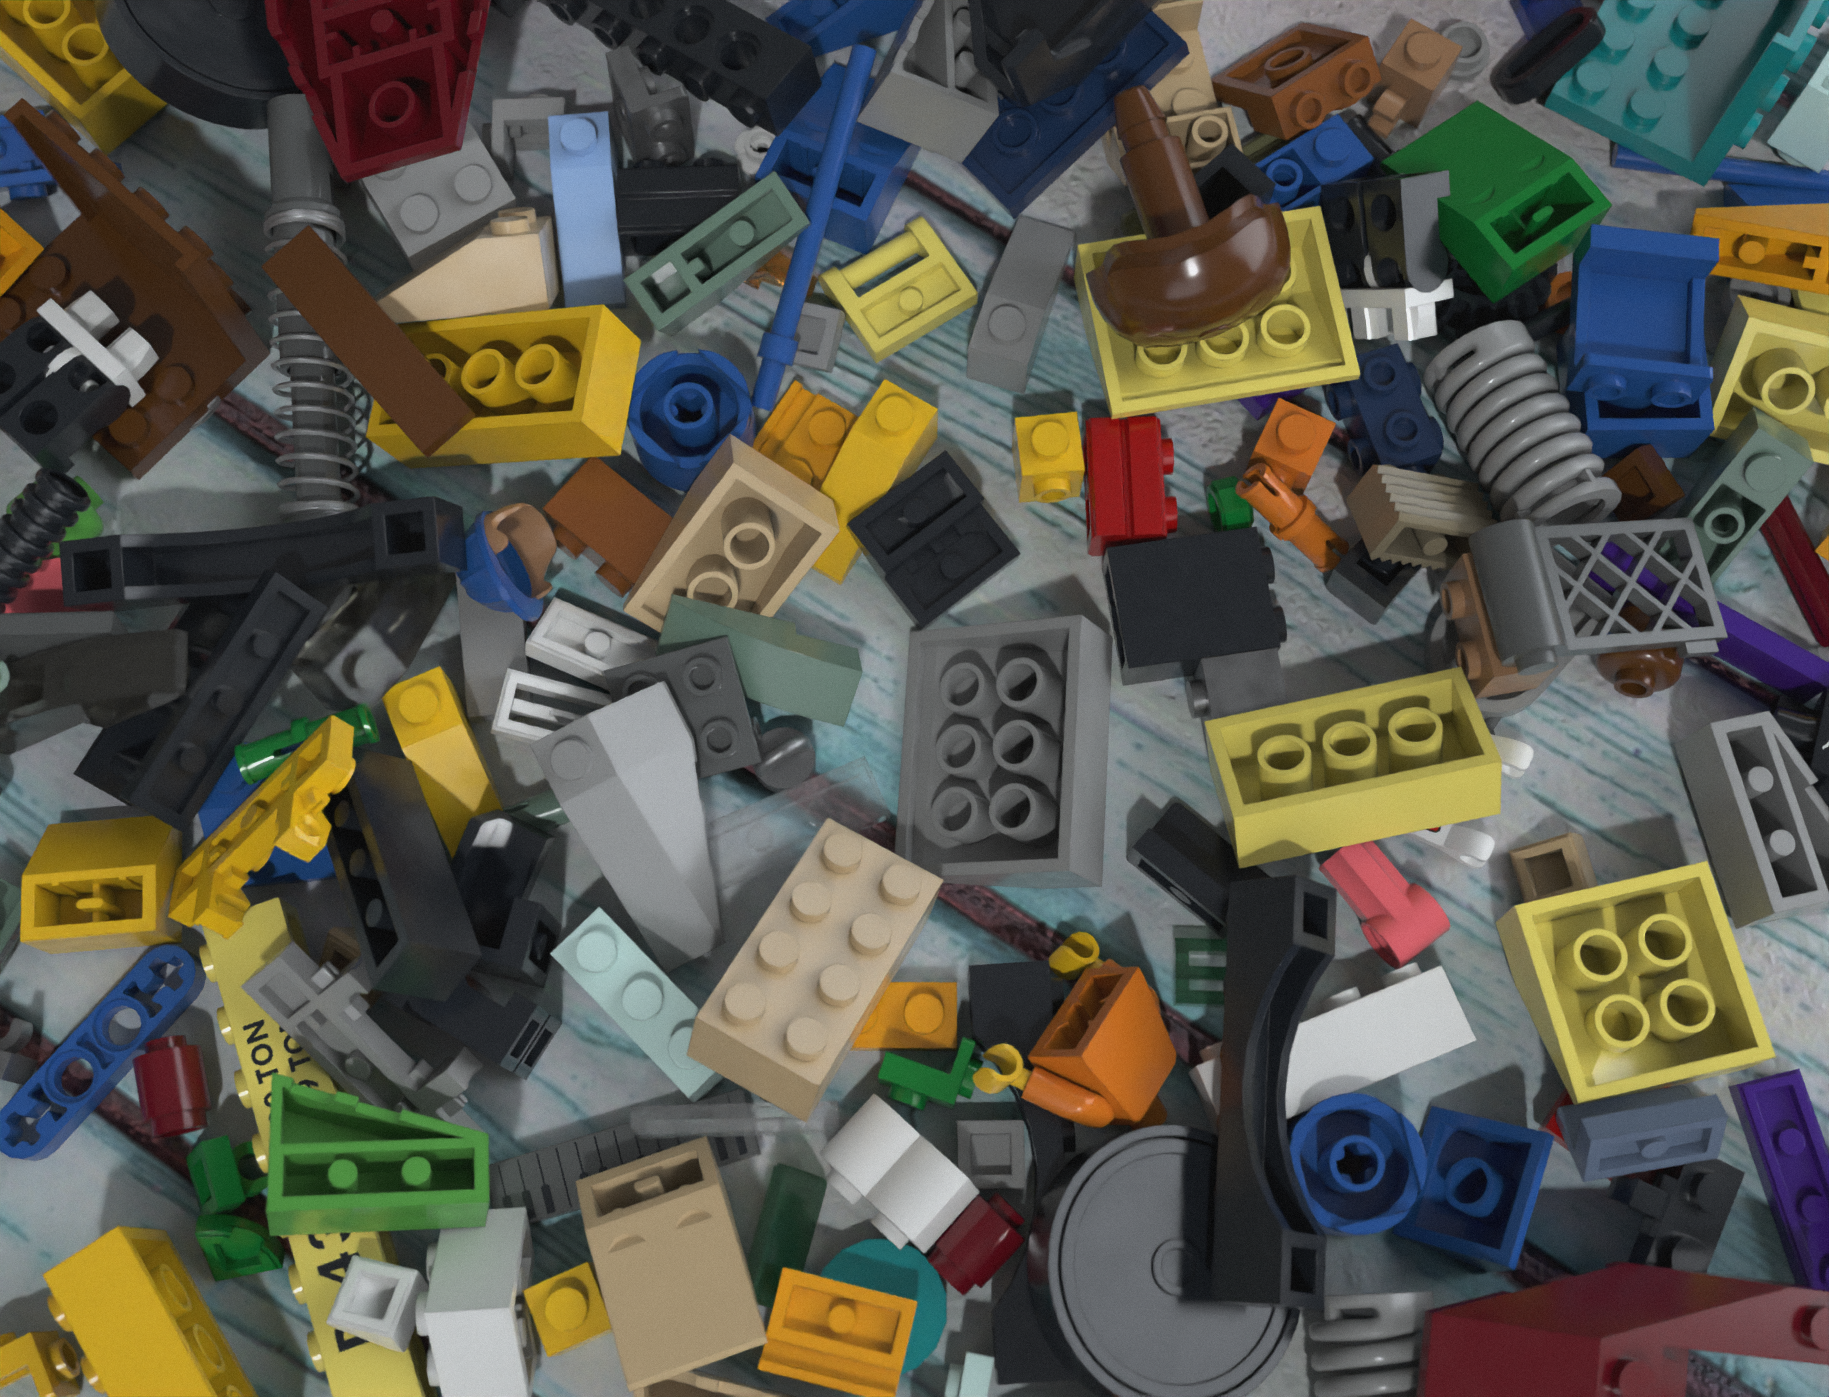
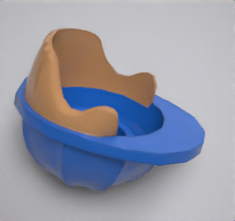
M516 503L495 511H482L478 513L474 523L465 533L468 571L456 572L460 579V585L465 588L467 595L471 599L491 610L504 613L514 612L525 621L533 622L537 620L543 611V597L553 588L551 583L544 580L548 565L557 547L554 534L548 522L534 506L528 503Z

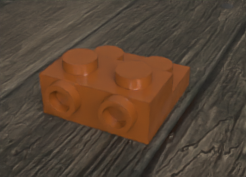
M1301 22L1211 79L1216 101L1247 110L1254 131L1288 141L1297 139L1318 127L1323 122L1325 116L1333 110L1345 109L1357 103L1361 98L1370 93L1374 84L1381 81L1382 77L1368 36Z

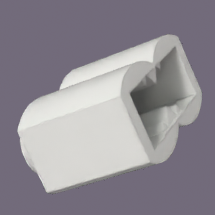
M875 1093L819 1153L832 1167V1170L824 1178L853 1206L862 1196L879 1212L870 1222L899 1250L910 1240L925 1254L979 1193L978 1189L963 1172Z

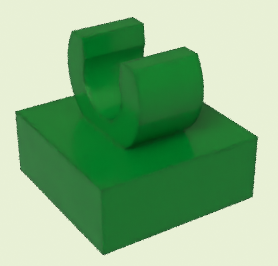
M225 1135L200 1142L186 1157L201 1215H230L245 1201V1198L254 1197L268 1187V1176L248 1180L239 1173V1161L255 1156L252 1141L240 1143L232 1150L229 1137Z

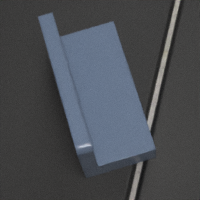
M1684 1085L1585 1104L1561 1106L1557 1109L1556 1122L1583 1182L1716 1159L1719 1156L1728 1115L1717 1094L1693 1098L1689 1088Z

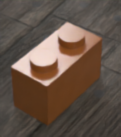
M590 457L542 508L552 528L557 547L574 560H577L583 554L599 567L595 571L596 577L620 598L631 592L673 519L598 457Z

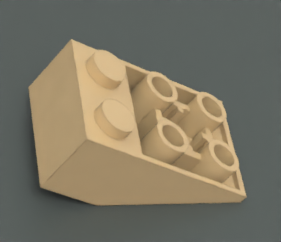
M707 1136L576 1181L585 1233L624 1377L630 1392L768 1343L728 1192Z

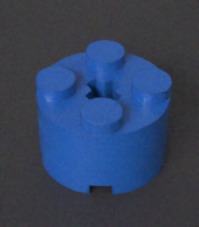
M698 349L699 353L678 354V350L665 352L646 363L635 375L627 417L628 427L638 457L645 469L662 484L688 493L694 481L729 434H732L750 447H753L755 437L757 436L752 401L743 375L725 357L712 351Z
M1346 1093L1332 1096L1315 1104L1310 1110L1308 1109L1298 1114L1287 1126V1137L1296 1177L1308 1207L1324 1234L1352 1237L1378 1233L1395 1226L1409 1213L1419 1192L1422 1191L1427 1174L1425 1149L1417 1130L1401 1112L1398 1113L1395 1109L1380 1101V1099L1370 1095ZM1344 1153L1347 1158L1358 1157L1361 1162L1362 1170L1352 1174V1179L1348 1174H1340L1337 1169L1336 1161L1344 1158Z

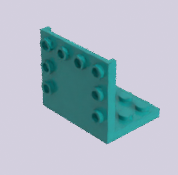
M1604 0L1597 12L1606 28L1603 40L1592 52L1557 81L1544 107L1705 187L1733 144L1742 149L1746 147L1764 116L1756 112L1757 109L1760 108L1768 113L1771 111L1790 79L1782 74L1783 71L1786 69L1796 74L1801 68L1817 40V37L1807 32L1810 26L1817 29L1822 27L1829 16V0Z

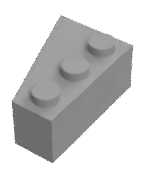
M916 0L902 22L859 112L857 122L920 146L929 152L938 153L962 163L999 116L997 89L986 78L979 75L974 65L968 0Z

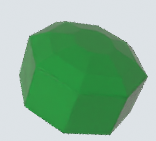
M1235 475L1210 481L1207 487V508L1215 532L1250 528L1254 523L1253 507L1236 494L1235 488L1240 480Z

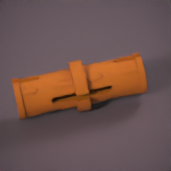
M1257 463L1248 469L1242 476L1252 485L1248 486L1243 481H1238L1235 488L1236 494L1240 498L1245 499L1270 523V532L1278 540L1290 541L1314 564L1318 571L1328 572L1335 568L1341 558L1332 550L1335 548L1342 555H1346L1349 544L1315 513V504L1307 496L1296 495L1271 472L1270 467L1265 463Z

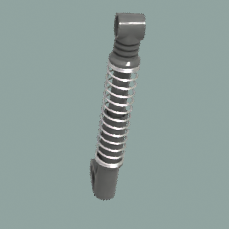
M286 94L272 98L267 103L272 206L264 213L265 222L263 225L265 236L274 242L265 247V252L273 256L309 225L326 242L331 250L340 257L346 266L347 258L339 251L346 242L345 223L343 222V214L335 207L334 188L350 187L352 181L347 183L340 177L311 117L314 114L305 98V94ZM276 285V288L267 294L270 301L277 303L276 312L268 320L271 324L278 326V336L272 338L269 342L273 348L279 350L280 359L273 362L271 368L290 377V381L275 385L272 391L276 395L291 398L292 405L279 407L273 414L279 419L292 421L293 429L280 431L274 437L278 442L294 444V453L279 456L276 459V463L280 466L295 468V477L282 479L277 483V486L282 490L296 491L297 499L294 502H287L278 507V514L280 516L278 519L280 524L357 509L359 507L354 505V503L360 498V491L348 483L359 474V468L348 460L358 450L357 443L346 436L356 427V420L346 413L355 403V398L344 389L354 380L353 374L344 366L342 361ZM343 372L347 373L346 382L336 386L335 377ZM291 387V392L279 390ZM336 392L345 394L349 400V403L340 409H337ZM292 411V415L281 414L283 412ZM338 415L350 421V427L339 433ZM293 435V438H284V436ZM339 439L351 444L350 452L339 456ZM291 459L295 460V462L285 461ZM340 463L350 466L353 473L341 479ZM341 487L353 491L354 497L346 502L343 501ZM358 584L303 590L327 607L303 647L362 642L365 630V616L362 595Z

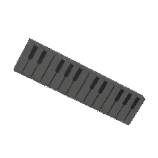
M742 1088L489 1164V1196L492 1208L526 1207L529 1225L581 1210L576 1186L577 1180L704 1136L708 1138L718 1168L761 1155L744 1090Z

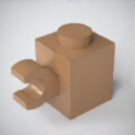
M1411 18L1379 66L1382 80L1374 84L1367 98V101L1375 105L1372 110L1374 115L1368 122L1379 136L1387 139L1400 119L1418 129L1446 87L1463 47Z

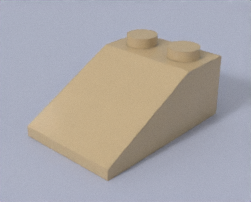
M534 207L498 211L499 218L490 220L484 226L380 291L374 298L395 323L548 310L561 289L552 215L536 217Z
M729 434L692 484L625 600L623 611L659 633L661 632L671 594L773 617L840 531L833 500L732 434Z

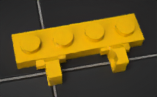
M330 715L175 870L168 911L169 918L190 928L194 924L197 926L202 925L221 934L222 938L228 940L244 925V922H242L243 917L251 905L241 889L250 878L247 873L250 870L253 872L260 870L271 856L274 846L306 862H310L325 847L331 824L321 810L330 801L328 794L339 793L347 785L354 772L356 761L352 758L353 726Z

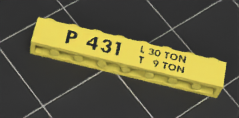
M280 897L250 906L242 920L244 925L228 940L222 938L221 934L202 926L207 944L201 945L199 948L200 959L207 977L212 983L218 982L224 1006L217 1008V1020L225 1041L229 1045L235 1044L241 1069L234 1072L235 1086L243 1105L247 1109H253L259 1133L252 1135V1146L257 1163L264 1173H268L272 1072L294 1078L295 1084L336 1095L337 1091L349 1094L241 988L257 969L292 941L311 958L297 908ZM391 1232L281 1235V1238H289L295 1263L288 1267L289 1281L293 1294L300 1305L307 1303L314 1329L307 1333L309 1354L318 1372H326L332 1397H438L435 1386H430L427 1357L421 1336H419L417 1326H415L406 1351L399 1352L336 1329L326 1323L353 1255L400 1266Z

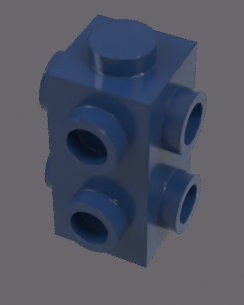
M1398 343L1356 355L1360 370L1359 379L1332 383L1326 389V397L1331 414L1335 420H1343L1349 435L1348 455L1353 470L1358 476L1365 475L1372 465L1390 464L1398 469L1430 474L1442 455L1444 439L1438 421L1433 416H1427L1421 401L1422 386L1415 365L1410 361H1405Z

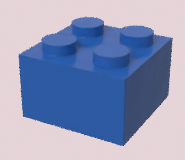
M1569 327L1557 343L1560 394L1565 396L1570 403L1569 413L1579 418L1581 422L1580 432L1590 437L1593 443L1591 453L1601 458H1625L1635 449L1652 444L1661 458H1689L1715 430L1710 385L1693 405L1688 404L1677 408L1659 407L1654 405L1651 400L1631 397L1610 401L1596 400L1589 397L1587 392L1566 390ZM1703 335V366H1708L1705 336Z

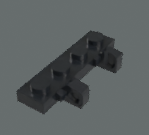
M1716 1158L1666 1167L1663 1173L1657 1172L1652 1185L1638 1178L1632 1179L1624 1175L1613 1177L1605 1197L1628 1205L1630 1210L1644 1216L1638 1230L1639 1234L1627 1262L1707 1272L1745 1172Z

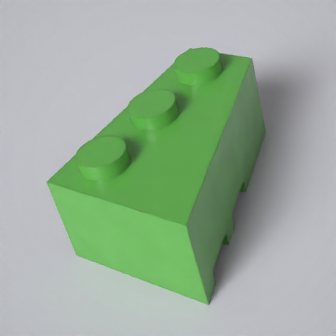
M272 1072L267 1187V1218L270 1236L486 1226L489 1207L488 1133L403 1109L401 1113L376 1107L359 1102L358 1096L337 1091L336 1095L295 1084L294 1078Z

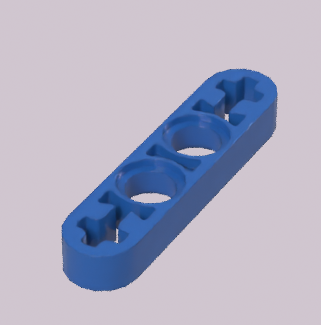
M175 945L159 946L147 953L1 1109L0 1151L10 1158L30 1161L45 1159L57 1151L133 1068L132 1059L145 1054L144 1043L161 1038L198 998L206 980V973L198 956ZM168 963L178 967L183 963V966L178 971L180 978L184 980L182 985L178 989L165 986L151 999V1001L162 1005L158 1013L149 1004L135 998V994L139 990L151 996L157 992L165 981L164 976L160 973L165 964ZM128 1008L136 1010L141 1020L140 1032L130 1043L116 1045L109 1035L110 1021L121 1010ZM85 1059L93 1068L94 1077L92 1084L82 1095L71 1097L66 1094L62 1087L61 1079L63 1072L73 1061ZM44 1092L49 1100L67 1108L64 1115L48 1110L37 1122L35 1129L41 1136L36 1143L29 1141L18 1142L24 1134L23 1128L19 1125L23 1117L37 1119L52 1105L41 1100Z

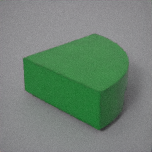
M209 1214L198 1216L195 1235L215 1282L283 1268L285 1249L276 1236H270L269 1230L251 1220L233 1215Z

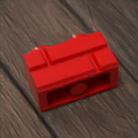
M1157 416L1127 417L1126 419L1099 417L1085 420L1082 452L1085 467L1084 491L1088 555L1105 556L1106 549L1109 547L1165 540L1167 534L1176 533L1178 523L1176 496H1165L1164 475L1173 474L1174 447L1172 438H1161L1160 418H1157Z

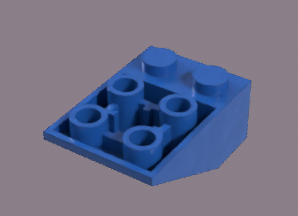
M835 63L820 78L822 86L779 137L775 136L755 175V183H758L775 171L804 213L846 70L845 67ZM869 77L861 108L875 81L873 78ZM856 122L823 238L862 254H868L921 147Z

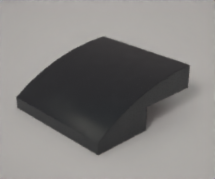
M946 450L846 525V528L868 562L919 631L927 629L1016 561L1021 554L982 506L985 498Z

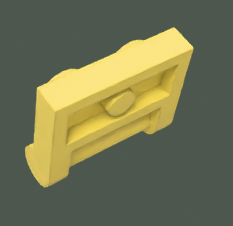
M922 216L905 224L904 233L846 267L838 270L833 266L818 275L819 283L826 297L832 305L846 314L845 320L875 363L887 358L976 305L978 301V292ZM916 253L924 258L860 297L854 292L856 288Z

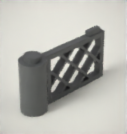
M1692 517L1553 526H1534V522L1531 520L1517 519L1485 527L1468 538L1501 665L1504 667H1516L1518 675H1534L1551 670L1559 665L1557 657L1672 647L1677 648L1679 658L1711 656L1719 652L1717 643L1728 637ZM1673 537L1680 559L1677 569L1653 550L1659 538ZM1607 541H1613L1633 557L1625 573L1600 554ZM1560 544L1580 560L1572 577L1555 564L1550 545ZM1644 567L1668 586L1660 601L1636 583ZM1591 570L1615 589L1607 606L1582 586ZM1679 595L1694 607L1700 627L1692 628L1671 611ZM1626 599L1650 617L1644 632L1637 631L1618 615ZM1572 603H1575L1598 622L1591 636H1575L1568 611Z

